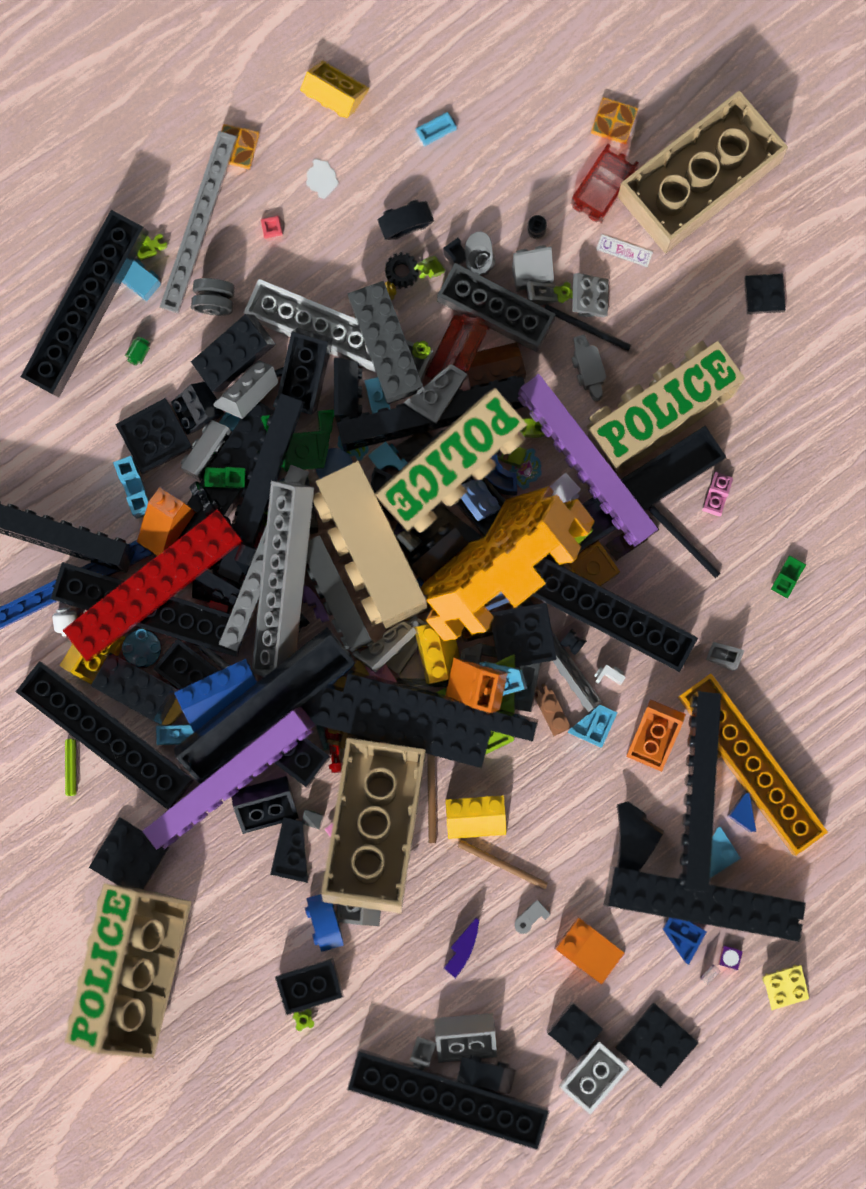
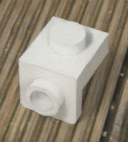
M608 665L604 668L600 666L595 674L597 678L595 683L599 684L605 675L621 685L626 677L623 676L624 672L615 666L614 668Z

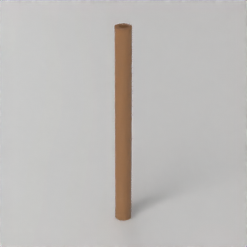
M427 754L429 843H436L435 756Z
M460 840L457 846L544 890L548 885V882L469 843Z

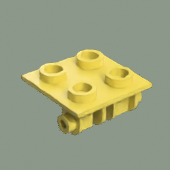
M793 965V967L787 969L782 968L781 971L776 970L775 973H765V976H762L771 1010L809 999L801 965Z

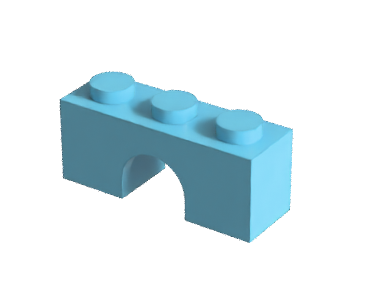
M384 442L368 455L374 465L383 471L389 467L400 471L408 464L404 458L402 460L399 459L396 455L399 452L392 443L388 445L387 442Z
M128 456L113 462L126 492V499L132 515L138 519L145 515L150 500L136 462L132 456Z

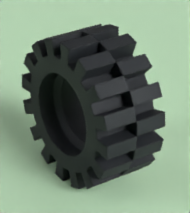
M400 252V255H397V253L393 254L394 257L390 256L385 268L388 281L394 284L395 287L398 286V289H401V287L407 289L409 285L413 286V283L419 277V269L414 270V267L418 264L417 260L415 261V257L409 256V253L405 255L403 252ZM400 264L407 265L410 270L409 274L405 277H399L395 273V268Z

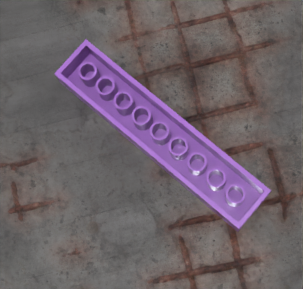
M538 374L523 385L518 392V400L524 407L527 406L531 412L529 414L535 422H540L543 426L541 430L546 437L553 439L555 449L559 453L563 452L568 466L576 469L578 479L583 484L586 483L590 489L588 491L594 499L598 498L602 503L600 505L601 509L605 514L609 513L613 518L612 523L618 530L621 528L629 545L633 544L635 547L657 531L658 528L541 375Z
M302 707L293 710L145 828L143 833L156 849L162 846L164 849L179 839L177 835L180 837L194 827L192 823L195 825L208 816L207 811L211 813L223 804L222 799L226 801L238 792L237 787L241 789L253 780L252 775L256 777L268 768L267 763L269 765L275 763L283 756L281 752L286 753L298 744L296 740L299 739L301 741L313 732L314 722Z

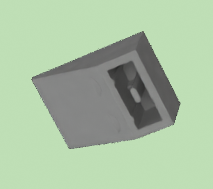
M542 245L536 247L535 250L521 249L513 254L512 273L516 291L526 290V284L529 281L554 282L551 247Z

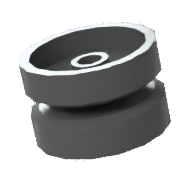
M200 278L193 282V292L196 295L191 300L192 310L202 314L217 316L230 315L232 313L233 302L230 299L234 297V284L212 278Z

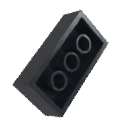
M244 314L196 356L191 363L212 392H222L276 344L255 315Z
M296 328L291 332L278 396L280 397V394L284 393L305 401L302 412L312 415L318 408L333 338Z
M111 652L91 684L93 688L160 725L176 700L174 692L179 691Z

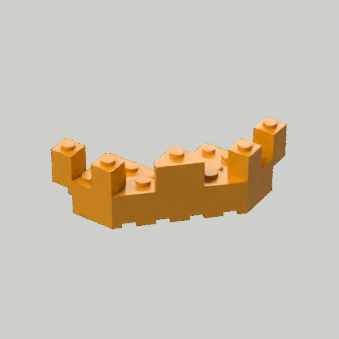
M550 486L506 499L485 538L468 543L466 547L423 583L421 591L423 595H428L426 601L432 606L426 621L443 641L459 638L464 626L471 634L487 631L494 617L484 605L500 592L516 608L546 584L532 566L550 553L559 565L567 562L571 563L577 558L581 546L574 538L589 534L594 523V519L578 499L563 503L558 495L552 496L554 491Z

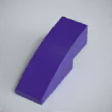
M478 918L472 921L451 946V949L456 953L444 966V969L455 979L467 963L475 945L479 926Z

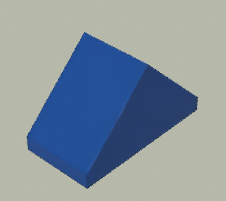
M750 793L742 794L728 814V817L747 831L756 832Z

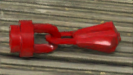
M328 728L325 730L327 739L339 741V734L328 732ZM329 744L332 764H329V770H331V773L342 772L343 763H340L339 746H336V751L333 752L335 745Z

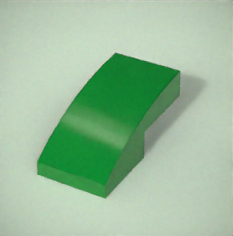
M205 467L204 488L245 487V468Z
M789 555L771 590L788 599L806 564Z

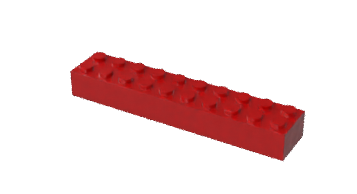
M217 509L62 631L86 661H91L243 541Z

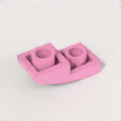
M715 472L702 511L721 516L733 481L732 477Z

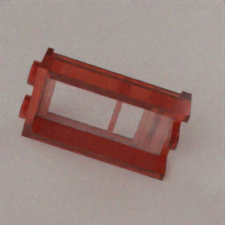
M608 143L571 198L573 209L580 213H586L592 221H599L600 223H603L617 201L621 183L636 172L639 166L637 161L634 165L626 161L625 154L619 153V155H616L610 151L611 145Z
M465 314L462 316L454 315L425 375L433 380L450 364L467 374L487 333L486 330H489L490 327L484 324L485 321L480 317L475 316L471 318Z

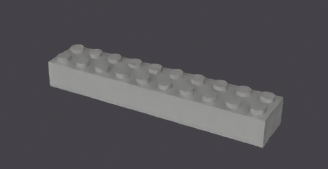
M271 481L252 662L253 673L263 677L297 651L314 487L293 482Z

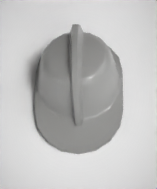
M484 232L473 233L465 244L466 267L478 275H487L493 269L496 261L490 237Z

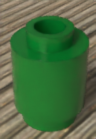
M139 336L133 339L125 354L127 362L135 366L142 364L150 350V342Z

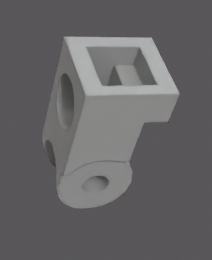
M536 900L515 920V929L520 934H526L531 930L532 924L541 916L546 920L551 914Z

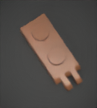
M544 683L541 685L544 690L543 693L536 687L537 696H535V700L554 737L571 729V726L552 688L548 690Z

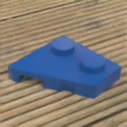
M668 918L663 927V931L683 961L689 965L707 932L689 921Z

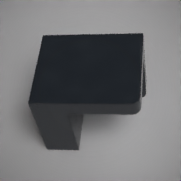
M459 237L443 248V255L452 266L454 263L461 265L466 261L465 249L462 247Z

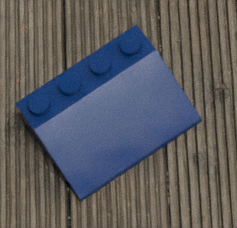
M244 659L174 693L193 732H195L258 681L249 662Z

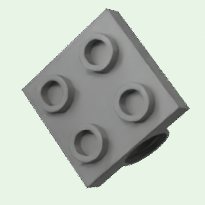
M581 273L573 274L572 311L578 312V315L581 317L608 316V279Z

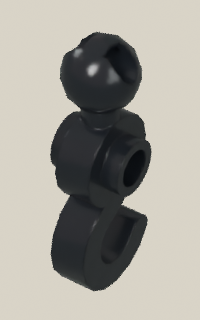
M195 481L190 485L191 493L194 496L196 494L200 496L203 504L202 510L207 517L217 509L221 513L220 503L216 499L212 500L202 484ZM223 516L231 526L230 518Z

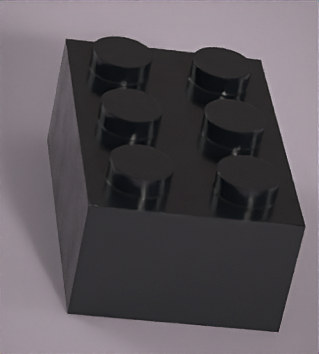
M333 958L275 976L286 1015L344 997Z

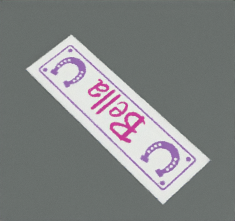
M603 234L596 249L648 267L653 253L652 251Z

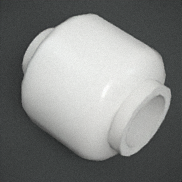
M70 607L57 609L56 613L52 615L55 632L66 636L62 630L78 618L76 611Z

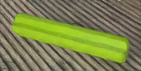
M75 739L65 740L66 796L76 795Z

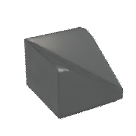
M306 809L303 814V824L320 830L324 815Z

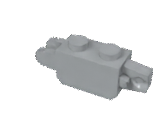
M585 335L574 337L575 351L572 363L574 368H578L579 375H577L579 385H583L584 390H589L592 400L600 401L603 396L602 385L605 382L606 373L598 348L593 345L590 346Z

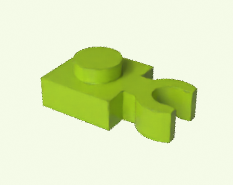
M162 234L156 235L153 240L149 236L146 237L137 254L139 261L157 255L156 249L164 250L167 248L166 242L163 244L158 243L159 240L163 239Z
M436 256L425 258L414 267V270L419 269L422 272L419 276L420 278H424L426 275L429 278L442 275L446 271Z

